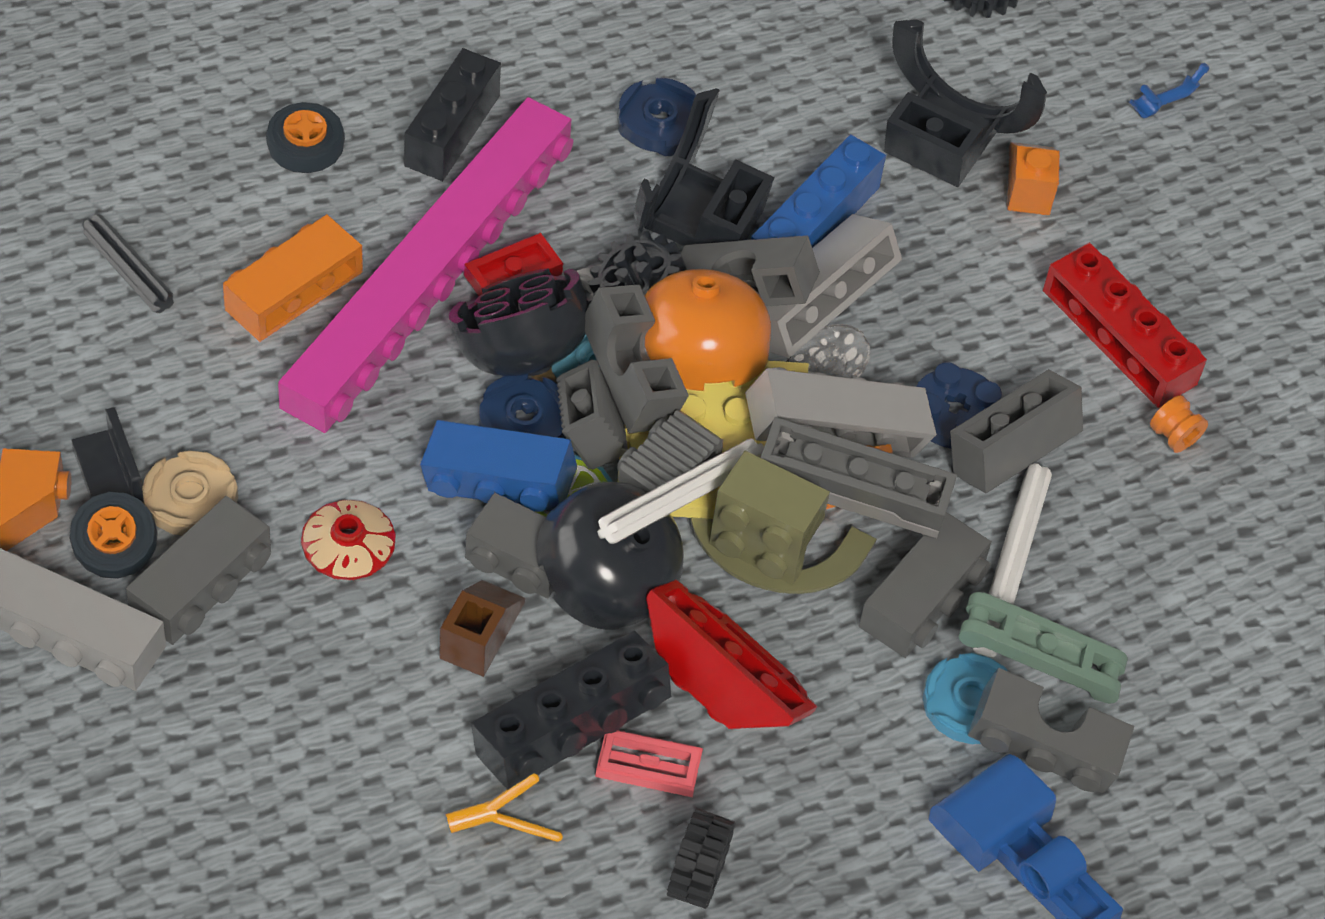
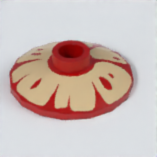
M341 500L326 504L311 514L303 527L301 546L306 560L318 572L333 579L356 580L371 576L386 566L394 553L396 533L391 520L379 508L364 501ZM344 529L356 530L354 533L345 534L341 532V530Z

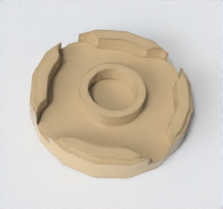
M190 450L177 453L178 457L171 458L166 461L165 457L158 461L147 473L142 488L144 505L151 511L157 527L173 535L183 536L225 496H228L237 503L238 488L230 468L222 459L207 452Z

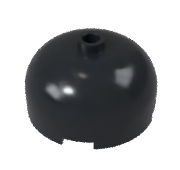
M549 268L530 271L500 280L482 288L483 294L469 306H467L466 302H458L451 309L449 320L463 355L478 369L498 376H519L525 374L536 376L549 371L552 365L570 355L580 345L586 334L585 313L589 303L579 273L570 268L563 272L564 276H552Z
M599 482L581 488L551 510L539 532L537 542L538 566H544L547 579L556 593L552 598L571 617L593 628L617 630L644 620L650 616L646 598L649 592L671 581H680L684 563L683 542L678 526L671 514L615 544H610L606 538L601 539L597 531L600 529L598 521L601 517L648 493L637 486L622 482Z

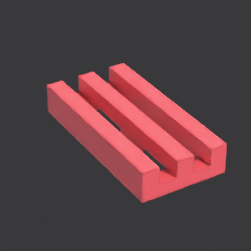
M617 730L614 733L604 735L595 777L693 798L703 748ZM615 745L690 761L688 767L660 761V758L645 754L637 756L613 751L612 746Z

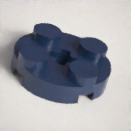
M656 78L655 84L642 86L643 81L634 83L625 90L619 101L618 129L620 135L644 150L658 152L663 156H674L685 130L696 93L687 85L668 78ZM661 112L668 114L665 119H659L651 115V113L659 115Z
M950 362L939 364L935 371L925 375L916 385V387H922L926 390L937 434L931 442L952 449L950 431L996 403L1002 397L1001 388L996 383L989 381L977 372L959 368L956 364ZM949 402L961 403L968 411L959 410L957 414L949 411Z
M528 374L504 376L497 379L487 387L483 394V401L479 408V426L566 439L562 433L563 428L561 425L563 423L561 421L562 416L560 415L562 411L559 409L561 405L559 404L560 399L558 396L560 394L558 393L559 388L557 384L544 377L543 382L528 379ZM522 410L525 414L533 412L535 415L532 417V420L521 421L516 418V411Z

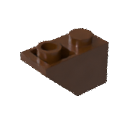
M483 580L462 590L440 628V659L484 677L524 606L525 597Z

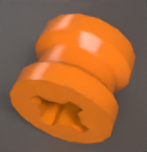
M1180 395L1169 400L1155 413L1151 419L1150 427L1156 434H1164L1168 439V446L1175 453H1179L1198 441L1206 431L1208 421L1201 414H1194L1190 410V402Z

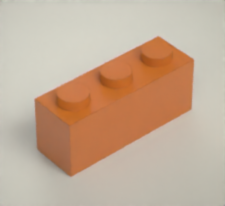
M326 214L313 224L303 226L295 236L281 245L267 250L260 259L245 269L237 270L231 274L227 281L223 282L225 311L261 342L363 273L362 245Z

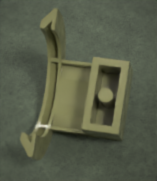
M746 450L718 490L714 518H690L699 544L718 566L747 584L779 593H812L831 588L845 581L859 569L877 540L851 527L841 545L828 559L818 565L802 570L807 545L824 520L830 491Z

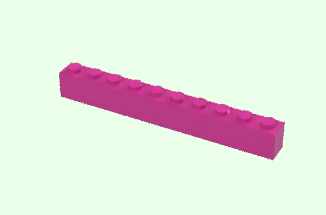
M527 97L279 380V409L323 433H326L335 421L342 422L350 413L354 399L362 390L368 391L373 387L381 367L387 360L394 361L400 355L405 339L413 330L419 331L423 328L429 318L432 307L438 300L444 302L450 296L455 280L465 270L464 264L479 258L480 251L487 243L493 244L496 242L506 220L511 215L517 216L522 211L529 193L534 188L540 189L547 181L552 166L557 161L563 162L568 157L573 146V139L570 138L572 119Z

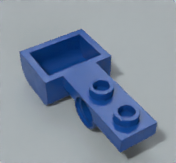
M1011 754L1005 755L930 809L929 821L978 872L998 859L1056 919H1121L1123 908L1086 872L1087 864L1079 848L1067 837L1057 836L1053 839L1041 828L1052 820L1056 796L1018 757Z

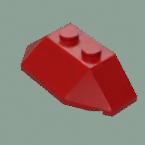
M678 580L666 583L649 592L646 598L656 652L669 664V675L674 684L680 689L688 691L706 708L707 713L712 719L724 724L728 729L790 726L814 713L818 706L808 697L807 691L796 676L727 614L704 598L689 593V589Z

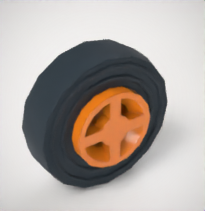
M307 102L291 104L277 111L269 121L266 134V142L271 157L281 167L298 173L323 171L335 164L343 152L345 132L340 118L327 107Z
M107 492L92 497L79 507L71 521L69 539L75 558L87 571L102 578L119 579L135 574L149 562L156 550L158 531L151 511L141 500L127 493ZM116 539H117L118 541H120V543H119V542H115V543H111V542H110L109 544H106L109 540H116Z

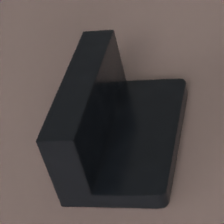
M115 407L105 409L108 430L71 439L73 452L90 499L107 492L127 493L144 503L141 477Z

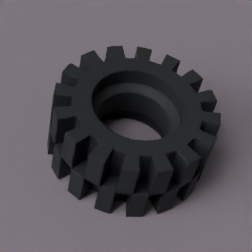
M698 808L695 809L674 863L675 866L671 873L667 896L707 909L725 864L736 821Z

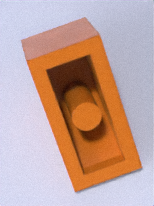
M1010 142L1007 210L1050 215L1059 185V150L1047 146Z
M3 448L0 460L1 549L8 551L56 519L59 514L61 499L69 500L71 472L63 470L61 452Z

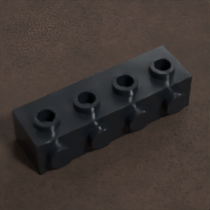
M634 630L471 722L476 755L507 790L532 774L539 776L541 772L567 757L578 754L583 748L602 738L605 734L616 732L624 724L648 710L659 707L664 701L671 698L669 664Z

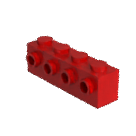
M1090 242L1050 264L1043 292L1157 408L1162 407L1169 400L1182 395L1198 385L1207 361L1200 349L1194 343L1189 342L1172 325L1170 319L1165 314L1160 313L1143 296L1141 290L1136 285L1130 283L1114 267L1111 260L1107 256L1102 255Z

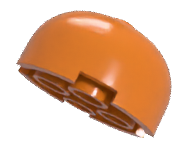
M685 270L663 278L644 295L655 318L654 325L645 336L647 354L650 360L672 358L686 389L704 391L705 383L712 384L729 381L732 382L734 387H737L756 378L766 367L771 340L770 315L760 295L743 280L716 270Z

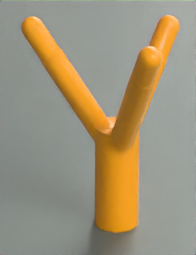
M537 774L530 775L491 801L446 814L451 833L493 822L556 842L563 839L561 832L497 812L498 809L538 783L539 776Z

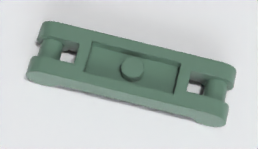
M976 592L970 595L966 608L969 619L962 623L959 633V640L963 644L972 648L985 647L1090 692L1094 700L1108 704L1118 701L1121 691V683L1118 681V678L1124 674L1128 661L1127 655L1124 652L990 594ZM988 620L999 623V629L987 624ZM1092 663L1097 665L1099 671L1091 668Z

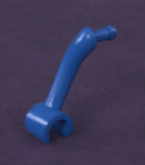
M1201 63L1193 76L1187 75L1180 86L1157 95L1148 85H1142L1140 90L1143 95L1137 100L1131 99L1129 103L1143 118L1154 115L1162 105L1191 95L1200 86L1198 81L1209 71L1210 67L1206 63Z

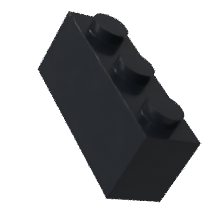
M462 48L404 133L405 167L442 182L444 181L500 97L501 62Z

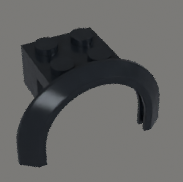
M917 19L896 21L892 37L893 53L900 70L910 84L919 92V95L916 96L907 92L887 120L884 152L953 186L959 187L996 133L1010 134L1023 132L1033 127L1039 121L1044 111L1047 91L1039 77L1030 73L1027 82L1024 81L1022 84L1019 102L1009 106H991L974 101L949 86L929 63L923 48L924 22Z
M715 88L698 93L694 98L685 130L660 184H656L654 189L651 190L649 180L644 178L634 208V219L639 238H641L645 231H649L650 234L653 232L659 235L664 234L667 239L682 246L744 241L748 239L762 215L775 177L737 159L734 160L724 179L692 165L709 126L719 95V89Z

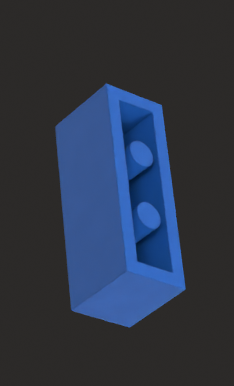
M441 420L436 421L420 464L428 491L434 492L439 496L445 498L458 496L488 503L492 495L497 493L537 512L551 511L567 498L577 470L571 439Z

